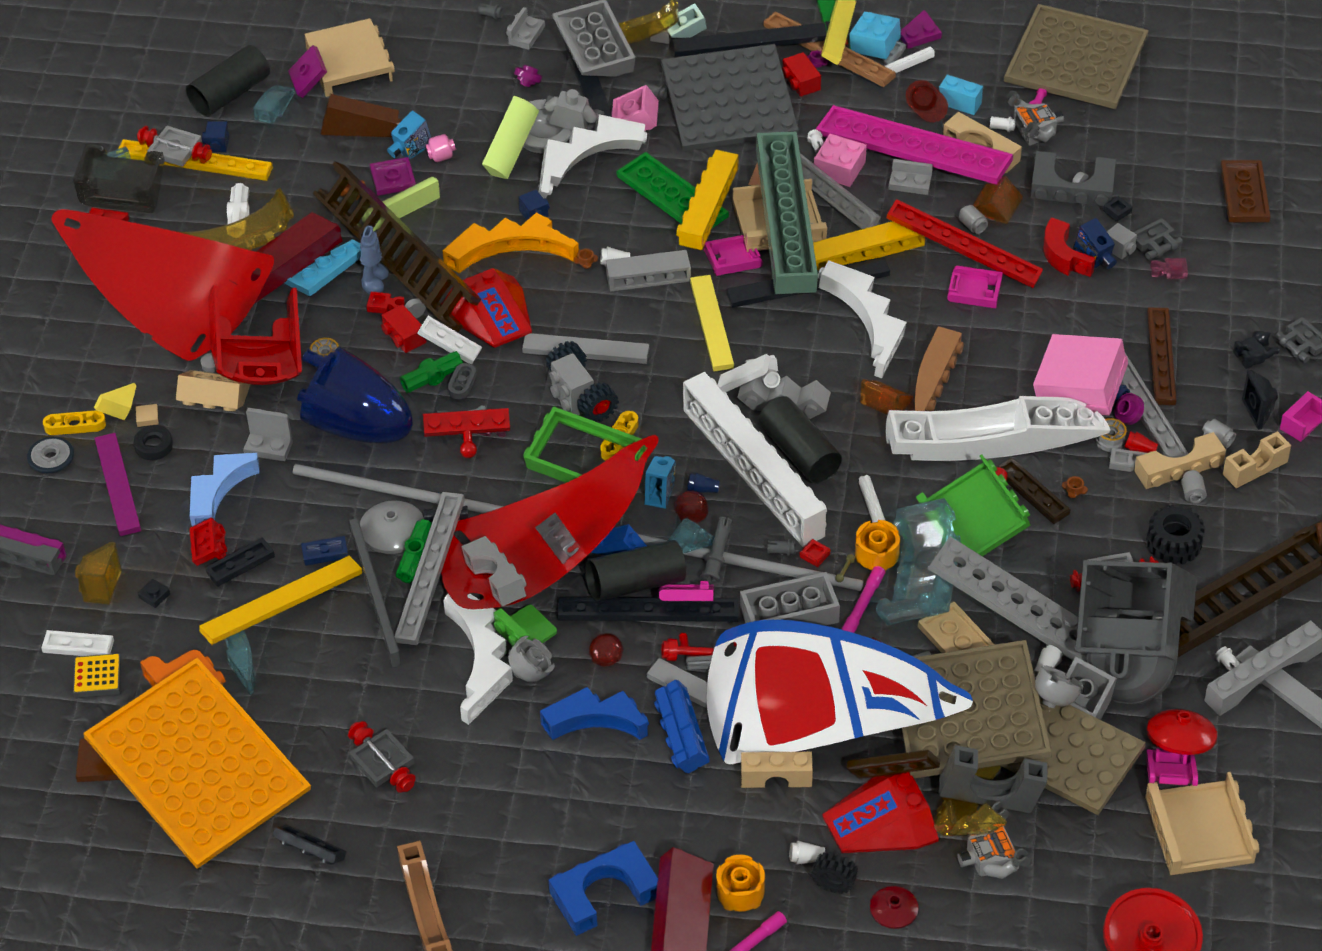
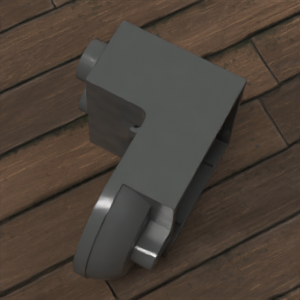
M1083 560L1076 652L1086 655L1087 663L1117 678L1111 700L1127 705L1142 704L1156 698L1168 687L1177 666L1180 621L1193 622L1197 576L1173 563Z

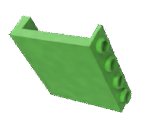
M981 454L980 458L983 463L927 498L922 492L916 496V499L945 542L951 536L974 552L984 556L1031 526L1027 518L1030 514L1024 505L1019 506L1017 503L1019 498L1013 489L1008 491L1006 488L1008 483L1003 475L1000 474L998 476L995 473L997 468L992 460L989 459L987 461Z

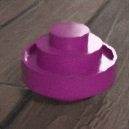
M525 64L523 68L516 67L514 74L518 75L519 84L530 87L531 84L535 85L536 82L541 83L543 77L537 74L538 69Z
M1133 393L1122 395L1115 405V417L1126 425L1137 423L1144 412V401Z

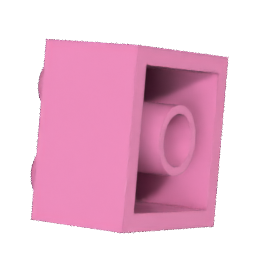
M829 134L815 156L814 164L837 183L851 187L866 162L867 145Z

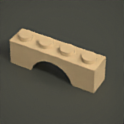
M957 112L944 124L943 135L1013 154V161L1005 173L1009 172L1021 160L1022 146L960 112Z
M1212 432L1194 438L1192 451L1183 457H1167L1157 451L1137 456L1134 472L1146 489L1158 487L1164 483L1183 478L1184 473L1187 471L1195 470L1200 473L1201 471L1223 465L1226 449L1215 433Z

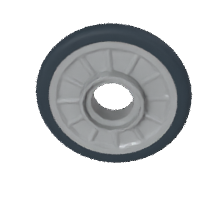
M54 436L38 440L30 447L27 453V461L31 468L41 473L61 471L74 458L72 444L64 438ZM50 452L56 453L53 457H45Z

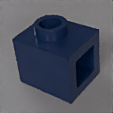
M207 122L206 132L202 133L203 144L210 145L212 152H227L229 142L227 122Z
M537 190L519 196V210L526 220L531 218L536 212L548 218L549 203Z

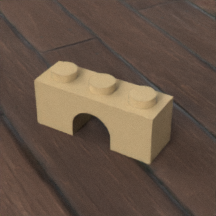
M1277 431L1261 439L1258 449L1252 455L1241 449L1226 457L1223 475L1235 488H1238L1287 463L1291 444Z
M741 752L742 788H765L766 780L772 777L785 778L788 780V787H812V752Z

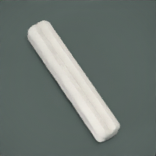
M927 47L889 63L885 67L898 73L933 58L935 51L932 47Z
M860 476L859 485L872 522L885 520L870 476Z

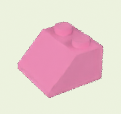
M647 85L613 99L612 117L645 124L644 131L651 130L657 126L659 100Z

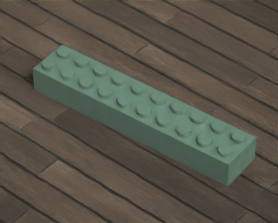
M797 131L757 133L756 155L775 294L817 292L818 273Z

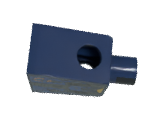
M1094 218L1081 225L1073 250L1095 257L1094 268L1104 264L1107 269H1110L1117 263V260L1111 255L1115 243L1099 220Z

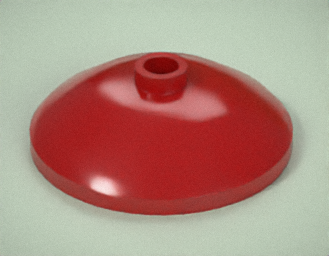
M1165 710L1150 718L1147 724L1149 739L1159 748L1171 753L1181 755L1201 754L1212 749L1217 742L1218 734L1215 726L1203 715L1190 710Z

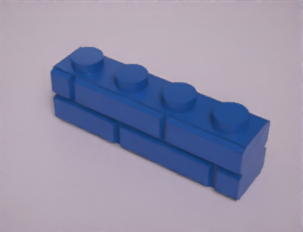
M674 680L668 683L667 686L655 690L657 700L654 704L658 712L662 714L660 723L668 734L666 743L673 750L674 755L671 756L675 767L681 768L685 773H691L698 769V767L709 763L710 759L687 687L679 680Z

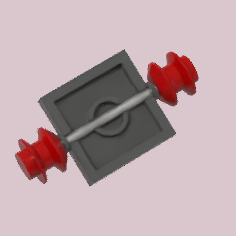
M365 721L354 723L349 729L348 737L354 740V744L358 747L349 752L350 759L376 788L390 780V784L396 786L397 792L401 793L411 790L415 784L416 777L414 774H409L408 767L415 764L414 757L388 729L373 737L374 731L372 728H368V724Z

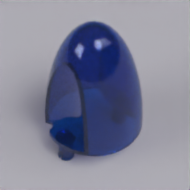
M337 347L334 353L330 352L325 357L311 351V349H307L302 361L313 365L318 370L313 376L308 389L303 388L298 394L297 400L302 402L300 410L301 421L327 433L366 443H392L403 439L410 433L413 426V417L407 402L395 386L375 368L341 347Z

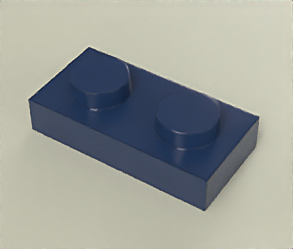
M345 536L301 543L305 566L341 560L348 556Z

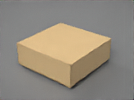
M157 404L136 406L138 427L159 424Z

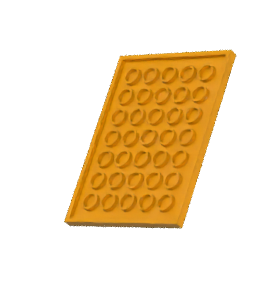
M198 658L192 660L83 733L87 742L196 869L311 790L309 782Z

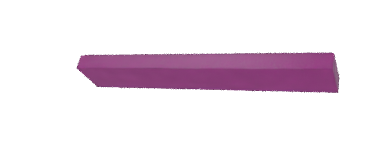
M116 433L95 437L119 536L140 532L141 528Z

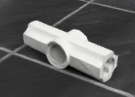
M236 183L234 187H231L230 202H227V234L233 238H241L242 235H245L246 220L249 219V187L243 183Z

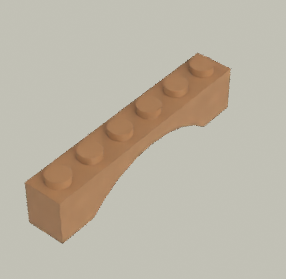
M421 841L397 846L400 867L424 951H452L436 902Z

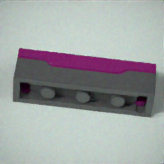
M0 524L1 561L55 576L62 562L67 557L63 542Z

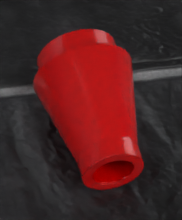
M1130 431L1124 447L1131 451L1150 453L1156 451L1158 443L1151 441L1137 431L1136 433Z

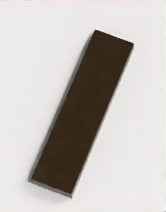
M1013 458L997 466L1007 472V483L1052 524H1056L1070 515L1071 509Z
M930 750L849 760L847 769L857 778L862 779L940 768L941 760Z

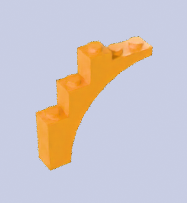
M536 212L522 226L507 218H504L491 231L473 223L443 250V260L449 268L458 273L484 258L511 251L532 250L548 252L574 262V258L578 257L579 244L574 239L561 234L558 230L552 229V221Z

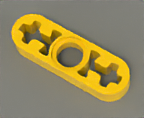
M96 410L47 415L43 419V426L48 435L98 432L105 428L106 420L103 412ZM71 421H80L77 425H69Z
M625 411L620 414L612 428L634 435L639 426L638 415L633 411ZM604 440L600 446L601 457L606 461L624 447Z

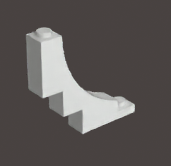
M599 114L594 131L573 127L569 143L548 139L544 148L538 192L543 198H547L548 195L552 194L553 186L558 187L565 174L576 163L589 155L609 149L639 150L642 143L645 144L647 139V132H644L645 124Z
M828 260L825 268L821 267L818 273V279H820L819 288L840 298L860 317L868 331L871 342V357L875 359L873 366L876 367L874 376L882 378L904 336L907 322L887 315L890 299L872 293L875 277Z
M447 594L443 600L445 615L462 628L470 640L475 653L471 676L466 684L467 698L460 706L461 720L469 725L513 681L512 670L508 664L500 660L507 652L506 640L495 633L494 612L497 610L494 608L465 609L458 606L450 595ZM471 594L467 595L470 599L479 600Z

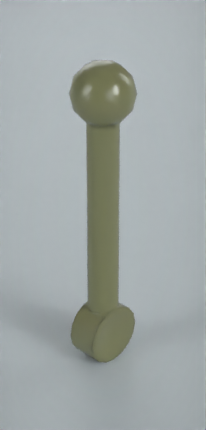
M847 555V562L840 574H837L835 577L837 582L844 580V574L850 563L855 562L854 555Z

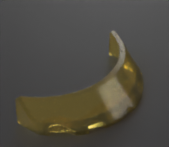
M669 0L670 3L662 6V9L657 12L618 23L628 44L649 38L674 26L679 21L678 2L676 0Z
M279 188L274 197L264 207L241 220L217 228L180 233L252 250L275 239L274 234L277 232H284L288 228L287 223L289 220L294 218V213L282 189Z
M997 765L978 768L975 775L992 781L1001 767ZM942 797L945 801L937 809L934 818V827L943 836H982L1006 825V819L986 803L977 811L978 803Z

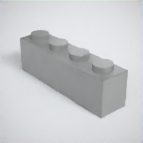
M687 250L606 260V275L611 292L690 282L691 266Z

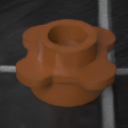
M581 249L577 254L578 257L574 258V263L580 264L585 269L591 268V265L598 261V256L594 255L590 249Z
M1072 476L1062 483V488L1068 492L1070 498H1076V496L1086 494L1088 488L1084 486L1083 479L1077 476Z

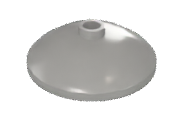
M394 500L385 501L374 505L365 512L361 518L360 527L365 543L369 548L380 553L395 554L405 551V542L411 537L416 522L424 519L420 510L410 503Z

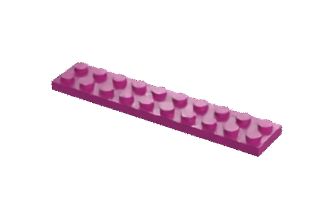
M834 105L816 128L826 138L829 134H834L866 144V149L913 162L932 164L934 168L996 185L1013 161V154Z

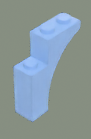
M257 453L214 455L213 475L191 476L190 521L192 527L211 517L215 520L218 506L227 492L242 480L259 474L260 466Z

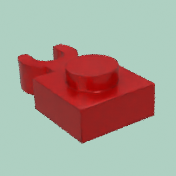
M371 291L367 303V312L384 314L388 310H392L402 304L405 305V298L401 296L392 298L390 293Z

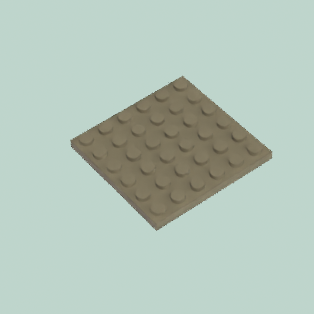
M1038 4L1004 75V82L1035 90L1039 88L1046 89L1051 94L1116 109L1148 37L1149 30Z
M1026 640L915 657L934 669L951 684L967 691L971 695L973 703L969 709L959 713L902 728L906 753L930 750L941 760L940 768L910 772V775L914 778L940 775L955 745L978 749V768L1023 762L1024 758L1035 760L1052 757L1040 699L1035 689V677ZM945 692L939 693L941 700L955 704L957 696Z

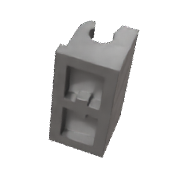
M556 513L535 527L562 564L567 562L566 560L578 551L579 548H576L570 553L567 552V549L576 541H574L575 539Z

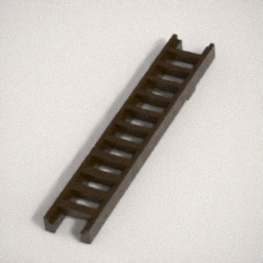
M334 161L333 165L335 167L333 169L340 175L339 179L330 192L320 188L319 191L315 190L313 194L360 241L365 227L372 226L374 228L382 216L385 221L376 233L382 252L381 262L445 326L459 332L463 325L451 314L452 310L462 296L476 306L481 301V298L410 230L370 188L366 187L344 164ZM347 184L351 186L350 190L342 202L339 203L337 199ZM360 194L363 198L353 213L350 214L348 210ZM371 205L374 209L362 226L359 221ZM394 228L396 233L386 248H384L381 244L391 229ZM405 239L408 243L397 259H395L393 254ZM417 250L419 252L418 255L416 256L410 267L406 270L404 268L405 264L407 263L411 255L414 253V251ZM428 261L430 266L418 281L416 277ZM438 273H440L442 277L430 293L427 289ZM452 285L454 287L444 303L441 304L439 302L448 287Z
M1315 524L1304 527L1287 540L1196 591L1194 620L1200 626L1193 630L1185 621H1180L1179 633L1181 637L1179 638L1178 657L1321 575L1322 546L1319 545ZM1308 543L1321 557L1314 560L1301 546ZM1292 553L1304 566L1297 570L1284 556ZM1274 562L1288 576L1280 580L1267 566ZM1257 572L1270 586L1262 589L1250 576ZM1240 582L1253 596L1245 599L1233 585ZM1223 592L1236 606L1228 610L1215 596ZM1205 603L1217 617L1210 619L1198 605Z

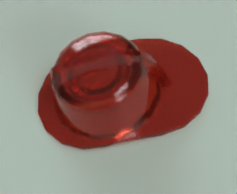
M918 80L914 81L907 88L906 101L922 119L933 123L945 117L948 111V103L944 95L928 81Z

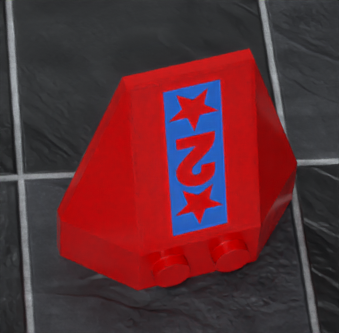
M492 268L463 280L481 298V301L476 306L462 296L452 310L451 314L463 325V329L494 348L532 333L523 288L514 276Z
M910 772L873 777L822 814L841 853L919 849L936 843L939 840L930 807Z

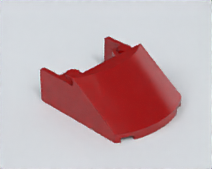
M213 285L208 297L209 343L216 372L231 380L253 385L277 384L299 376L302 372L297 288H292L288 296L287 318H279L274 321L272 337L238 336L231 334L230 321L223 316H219L218 285Z

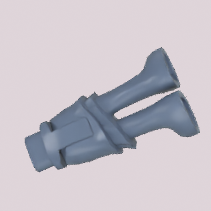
M366 226L360 242L361 257L359 260L362 265H365L361 285L368 294L371 291L383 292L384 283L382 280L388 277L389 270L385 265L379 263L382 259V252L376 232L373 231L372 226Z

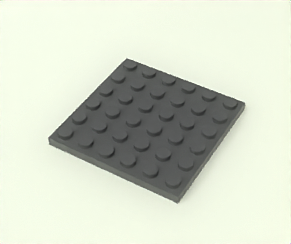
M775 44L661 59L683 151L753 142L757 139V133L797 131V135H799L798 125Z

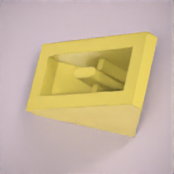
M132 383L101 394L94 406L95 410L125 420L132 406L136 384Z

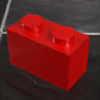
M804 52L783 59L782 71L784 78L789 81L792 90H795L800 97L821 90V75Z
M403 304L382 314L383 324H381L383 332L385 335H389L396 347H400L405 353L427 343L426 338L417 334L422 324Z

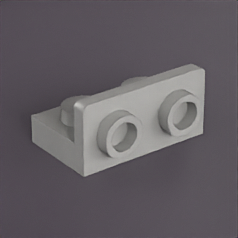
M523 7L516 14L513 23L507 28L506 34L509 44L530 50L545 28V21L528 16L527 8Z
M894 159L889 190L928 195L933 165Z

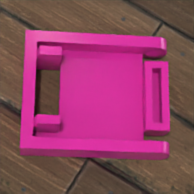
M743 235L708 241L704 245L705 254L716 276L756 269L763 265L757 248L754 251L752 249H749V252L746 251Z
M955 266L947 300L955 303L996 308L1003 272ZM988 285L996 286L995 292L993 290H987Z
M700 581V584H669L661 586L659 598L662 601H713L714 584H709L708 581Z
M1156 748V750L1147 749L1146 764L1149 783L1158 781L1159 784L1188 786V783H1192V786L1198 785L1195 755L1175 754L1160 750L1159 748Z

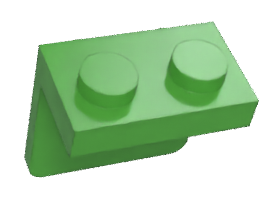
M533 605L525 606L512 616H509L502 608L494 612V627L496 631L512 646L523 636H529L527 639L531 641L536 638L544 643L557 634V628Z

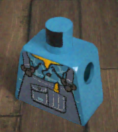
M412 110L391 132L394 144L387 151L393 158H396L401 153L403 156L411 159L425 150V144H428V140L431 138L426 120Z
M655 456L652 459L645 476V505L666 509L675 483L676 461L671 457ZM659 484H661V491L656 488Z

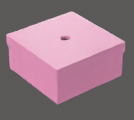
M1052 334L1033 383L1036 397L1075 399L1085 403L1086 408H1089L1094 413L1098 411L1101 415L1110 416L1119 386L1128 366V359L1125 356L1122 339Z

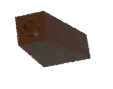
M330 94L322 123L321 135L392 137L391 132L401 122V119L398 118L399 110Z

